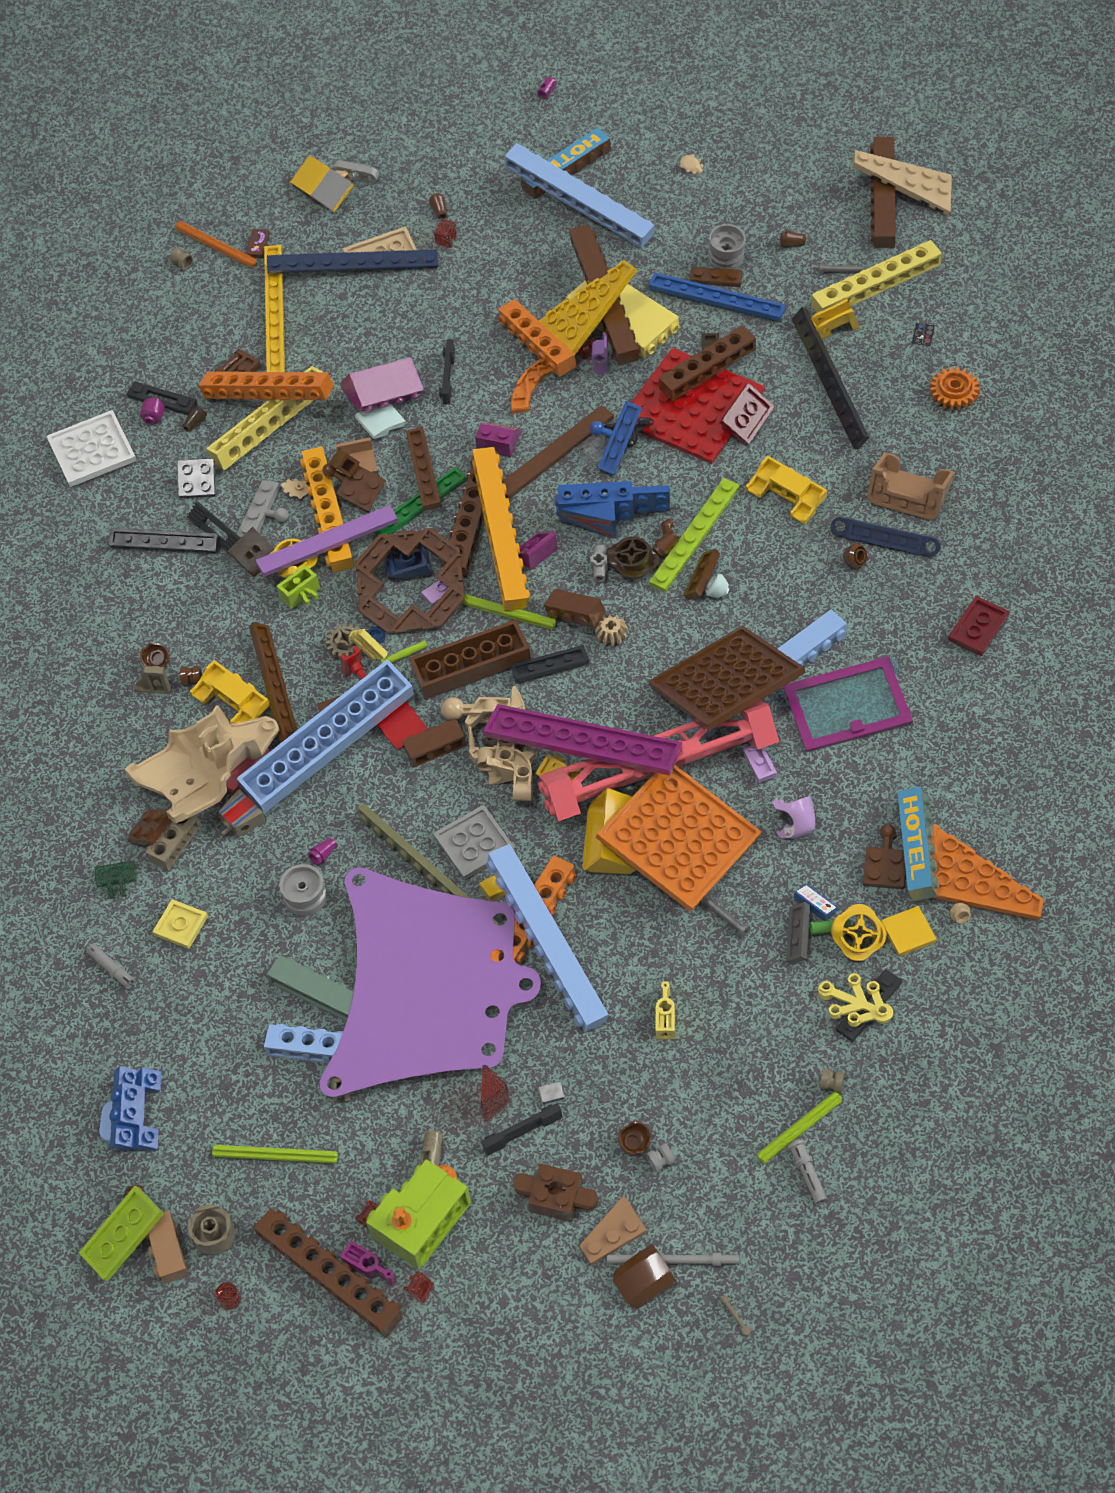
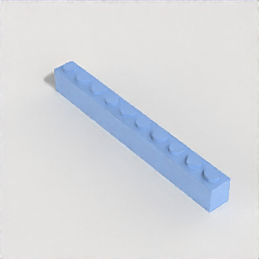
M516 143L505 155L506 168L636 246L642 248L653 236L654 224L649 220H645L637 213L625 208L622 204L613 201L607 195H603L595 188L586 185L580 179H576L568 172L556 167L553 163H549L541 156L529 151L526 147Z
M829 610L780 646L778 650L803 666L809 661H814L822 651H827L834 642L842 640L846 635L847 623L833 610ZM687 715V723L695 721ZM698 726L691 730L694 733H696L701 728V726ZM718 726L715 729L707 731L701 737V740L705 739L707 736L711 737L716 732V730L721 726Z
M508 844L488 853L486 866L489 872L494 873L498 888L500 890L503 889L505 892V899L510 907L513 906L517 921L525 927L526 937L529 941H533L537 956L539 958L542 957L545 962L546 972L553 976L557 991L562 992L565 997L566 1007L573 1011L577 1026L582 1027L583 1031L586 1032L606 1022L608 1018L606 1009L512 846Z

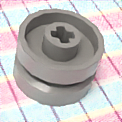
M307 864L292 866L282 875L279 883L284 904L290 912L299 916H308L321 910L326 903L327 892L322 874L317 868Z

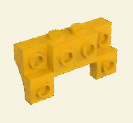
M769 456L761 462L755 475L746 485V491L760 499L768 490H771L795 504L796 506L790 511V517L804 525L816 514V508L827 497V490Z
M215 660L206 667L201 679L190 690V694L204 705L216 695L235 709L238 713L230 720V723L257 719L270 706L269 700L256 691L252 684L245 683L237 673L233 674Z

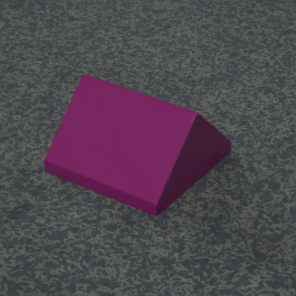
M554 531L537 532L519 547L520 554H518L519 559L522 558L523 565L530 571L557 550V539Z

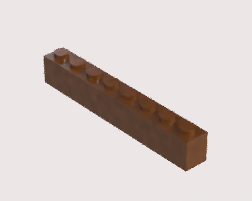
M874 137L873 144H870V154L894 160V137ZM873 175L870 176V179H873V181H870V191H873L870 194V203H874V206H871L870 216H874V218H871V229H874V231H871V241H874V248H895V186L890 183L885 184L881 182V178Z

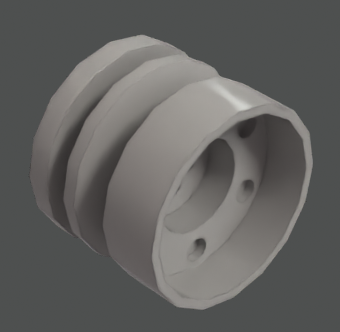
M723 224L711 231L708 260L714 268L735 270L741 266L744 260L745 234L743 230L732 224Z

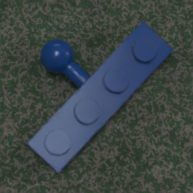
M625 401L613 431L604 428L603 424L599 421L591 423L590 432L593 435L598 436L602 434L610 438L598 469L615 475L643 409L642 407Z

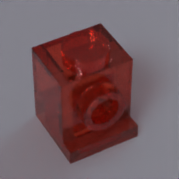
M441 219L434 232L436 245L452 247V239H455L457 235L455 222Z

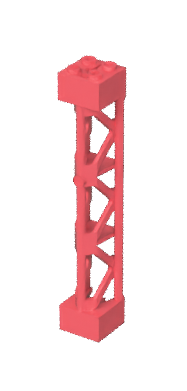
M762 700L739 713L744 720H727L719 725L738 726L740 731L704 744H700L699 740L708 730L696 721L654 735L655 737L668 738L679 734V742H682L683 748L675 763L677 767L746 742L757 750L779 742L770 707ZM701 726L691 739L684 734V731ZM586 759L539 775L540 782H538V787L541 794H544L546 798L543 801L546 811H549L551 817L554 816L558 821L581 814L578 806L579 802L596 797L607 788L615 790L653 776L655 772ZM584 768L571 783L567 773ZM595 768H621L622 773L584 787L581 785V782Z

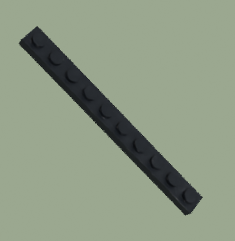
M801 307L792 318V321L852 447L860 449L869 439V435L819 332L811 320L808 309Z

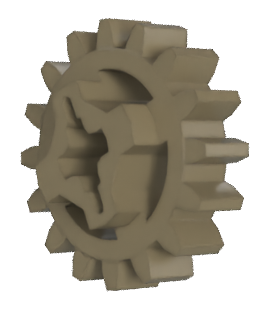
M343 623V627L340 628L336 625L335 631L330 630L331 635L326 636L327 641L325 643L328 653L332 654L334 659L339 657L341 661L340 656L342 654L346 657L353 654V647L357 645L348 636L351 631L359 630L360 626L354 628L353 623L349 626Z

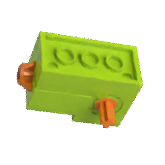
M426 1159L423 1164H419L415 1168L412 1178L403 1183L400 1193L392 1188L389 1193L384 1194L378 1208L369 1213L366 1224L371 1238L420 1271L471 1204L468 1187L457 1180L456 1172L446 1164L436 1166Z

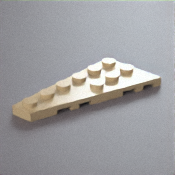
M855 150L852 167L869 176L875 175L881 178V182L885 184L890 183L896 186V190L918 201L923 200L929 203V207L933 209L937 207L944 211L943 214L949 216L951 212V174Z

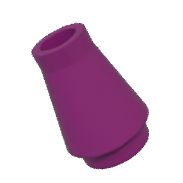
M328 838L324 842L312 847L308 853L309 859L315 865L324 864L332 851L337 847V843L334 839Z

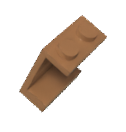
M371 438L335 445L336 451L339 448L358 460L360 462L359 466L378 475Z

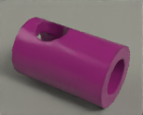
M547 77L537 91L538 96L547 99L557 85L556 80L552 77Z

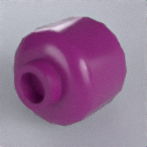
M152 397L143 401L139 415L146 424H157L162 419L165 407L161 400Z

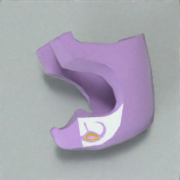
M810 796L790 803H785L783 799L778 800V798L772 801L776 810L788 813L794 822L792 826L786 824L781 831H777L778 837L782 839H797L808 835L815 829V813Z

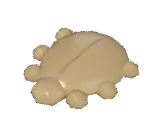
M694 154L681 158L679 167L684 168L687 173L692 172L695 175L696 172L702 173L704 165L700 164L701 159H697Z
M295 478L294 481L288 479L286 480L287 483L281 484L284 493L289 492L290 497L296 496L298 499H302L308 493V485L304 480L298 481Z

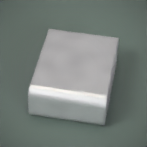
M561 1082L538 1087L542 1105H544L543 1102L562 1099V1097L565 1100Z

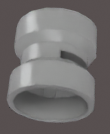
M666 1143L659 1146L658 1150L646 1153L648 1162L655 1172L662 1170L664 1165H671L675 1162V1158Z

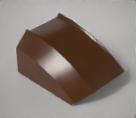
M650 1244L614 1271L613 1282L626 1303L635 1308L642 1307L677 1284L673 1274L653 1244Z

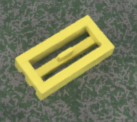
M364 629L353 630L348 636L372 660L385 659L388 654Z

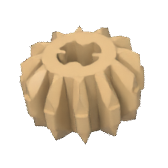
M609 614L608 618L602 617L601 621L596 625L595 634L599 642L603 641L605 646L611 643L613 647L615 642L621 644V640L626 638L627 626L624 619H619L618 615L612 617Z

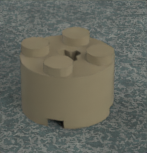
M213 1204L199 1207L195 1211L196 1213L190 1217L187 1225L188 1234L194 1246L200 1253L207 1255H217L228 1250L232 1246L235 1237V1228L228 1213Z

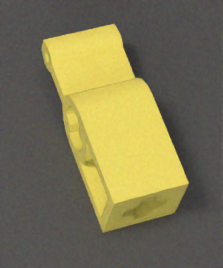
M662 982L663 998L659 999L656 1003V1039H675V1005L668 998L670 996L669 983Z

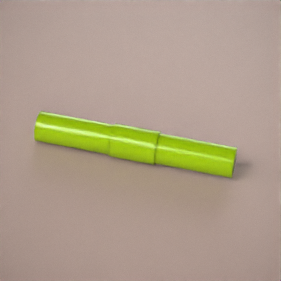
M424 640L400 650L385 659H381L380 662L382 664L387 659L391 663L401 660L427 648V643Z

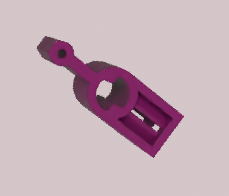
M350 1241L340 1255L341 1261L347 1263L352 1270L368 1279H374L379 1276L388 1285L393 1286L395 1284L394 1273L391 1270L382 1268L375 1254L355 1242Z

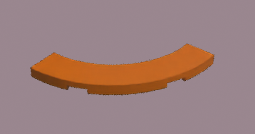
M540 360L532 364L517 381L511 399L512 414L529 412V403L533 390L544 377L552 373L545 363H541Z

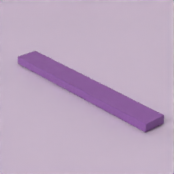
M389 505L256 560V564L265 577L398 522V518Z

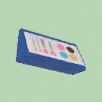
M808 884L794 893V899L797 902L810 904V911L823 921H827L838 910L835 904Z

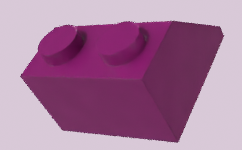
M489 421L481 423L475 436L476 448L494 447L499 455L511 457L522 428Z

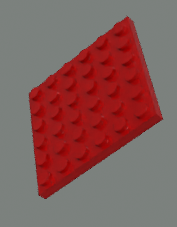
M672 347L631 402L643 408L639 418L648 417L654 420L653 425L646 426L639 433L713 464L733 436L719 423L747 383L753 386L760 394H763L765 391V386L724 369L672 402L659 389V377L692 356Z

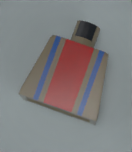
M238 790L219 810L222 823L216 827V830L222 837L230 831L241 837L263 824L266 820L263 811L242 791Z

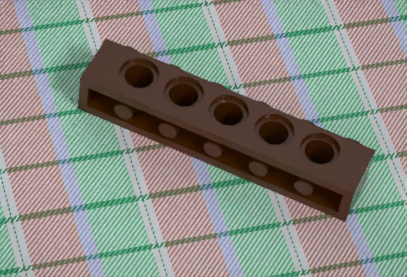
M743 325L734 329L725 337L718 339L715 343L692 355L683 363L676 365L675 368L663 373L659 377V389L673 402L756 350V337Z

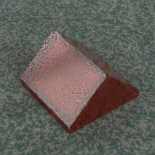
M482 1065L480 1105L484 1121H489L510 1102L507 1084L487 1065Z

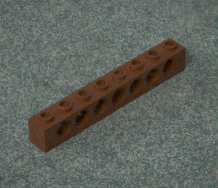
M472 457L471 470L467 471V484L463 485V498L459 499V512L454 517L455 526L450 531V542L460 549L462 574L465 578L468 576L484 518ZM442 561L443 568L446 565V563Z
M270 1208L253 1227L256 1234L386 1338L403 1318L400 1311L401 1307L393 1300L390 1302L386 1300L384 1293L377 1287L371 1288L368 1285V1281L362 1275L358 1274L356 1276L352 1273V1268L347 1263L337 1261L332 1251L327 1248L323 1250L319 1246L320 1243L313 1236L310 1235L308 1238L303 1234L304 1230L298 1224L294 1223L292 1225L289 1223L287 1216L280 1210L276 1212ZM279 1230H286L283 1235H276ZM294 1243H302L300 1247L292 1248ZM311 1255H318L314 1261L308 1260ZM327 1268H334L330 1274L324 1273ZM345 1280L350 1281V1284H349L348 1286H346V1287H341V1286H340V1284H341L343 1281H345ZM361 1293L367 1294L362 1300L356 1299ZM378 1306L383 1307L381 1312H373L374 1308Z

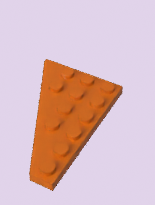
M934 824V837L931 838V842H933L935 847L933 859L936 861L937 871H934L938 878L939 888H936L937 897L933 898L1040 921L1044 902L1042 897L1032 893L1026 886L1018 884L1012 879V876L1002 869L995 867L989 860H984L976 854L975 850L965 843L958 841L952 834L949 835L939 828V825Z

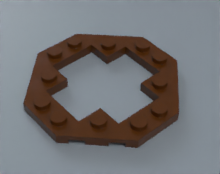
M425 528L414 532L413 530L402 531L391 535L379 534L355 562L360 614L388 635L442 628L465 601L460 549L432 528ZM422 545L446 563L436 575V579L447 586L448 590L427 614H424L411 604L399 618L373 599L384 587V583L373 576L372 573L394 548L409 558L417 547Z

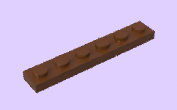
M419 427L407 430L406 435L423 510L427 511L442 507L424 429Z

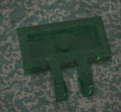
M134 860L94 867L95 884L97 888L107 886V893L110 899H113L115 895L113 885L119 884L120 895L125 897V883L136 881Z

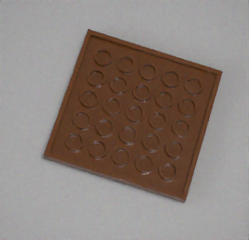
M741 626L648 682L652 689L710 731L728 719H732L743 710L750 708L758 701L765 699L773 692L780 690L788 683L798 679L806 672L804 666L744 626Z

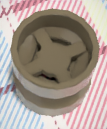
M177 247L172 250L169 260L174 265H178L179 268L187 270L193 263V256Z
M824 1068L820 1089H833L834 1092L841 1093L845 1072L838 1071L835 1073L830 1069Z

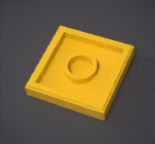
M919 906L881 920L886 929V934L899 957L936 943L937 939Z

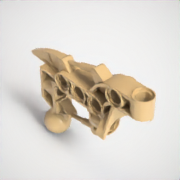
M516 686L512 687L511 698L479 697L475 704H463L459 698L455 697L444 700L441 705V713L446 720L450 721L455 718L459 720L463 715H468L465 724L469 732V755L472 761L477 763L479 770L488 771L489 785L513 781V798L511 800L532 801L533 777L531 763L536 758L535 750L532 746L526 745L527 750L521 752L517 749V743H506L508 741L497 739V745H494V747H482L479 749V747H475L472 729L478 723H488L497 704L525 709L523 699Z

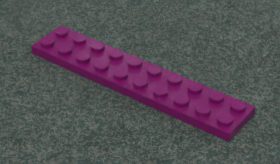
M497 704L483 730L484 736L669 776L683 748L682 742L500 704Z

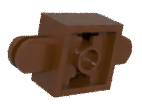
M540 1164L536 1176L519 1173L514 1178L513 1184L516 1194L530 1197L528 1202L530 1213L572 1222L576 1208L593 1211L598 1205L596 1191L582 1187V1173Z

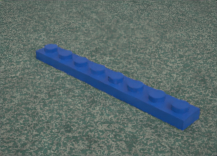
M655 272L648 284L649 290L779 322L786 309V304Z

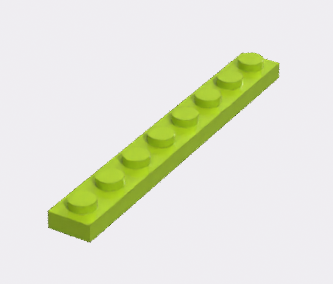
M726 478L722 479L649 581L650 586L666 593L740 489L739 484Z

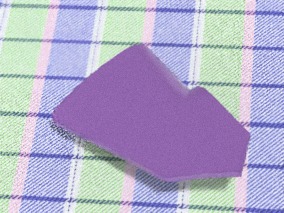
M603 333L602 340H596L592 343L593 371L598 375H604L609 370L606 333Z

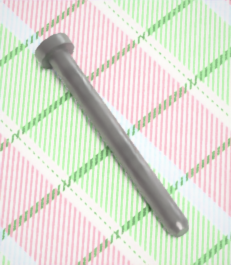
M820 262L819 275H824V272L860 273L862 270L873 266L824 265V262Z
M707 895L701 900V902L734 927L741 938L749 933L751 927L747 923H740Z

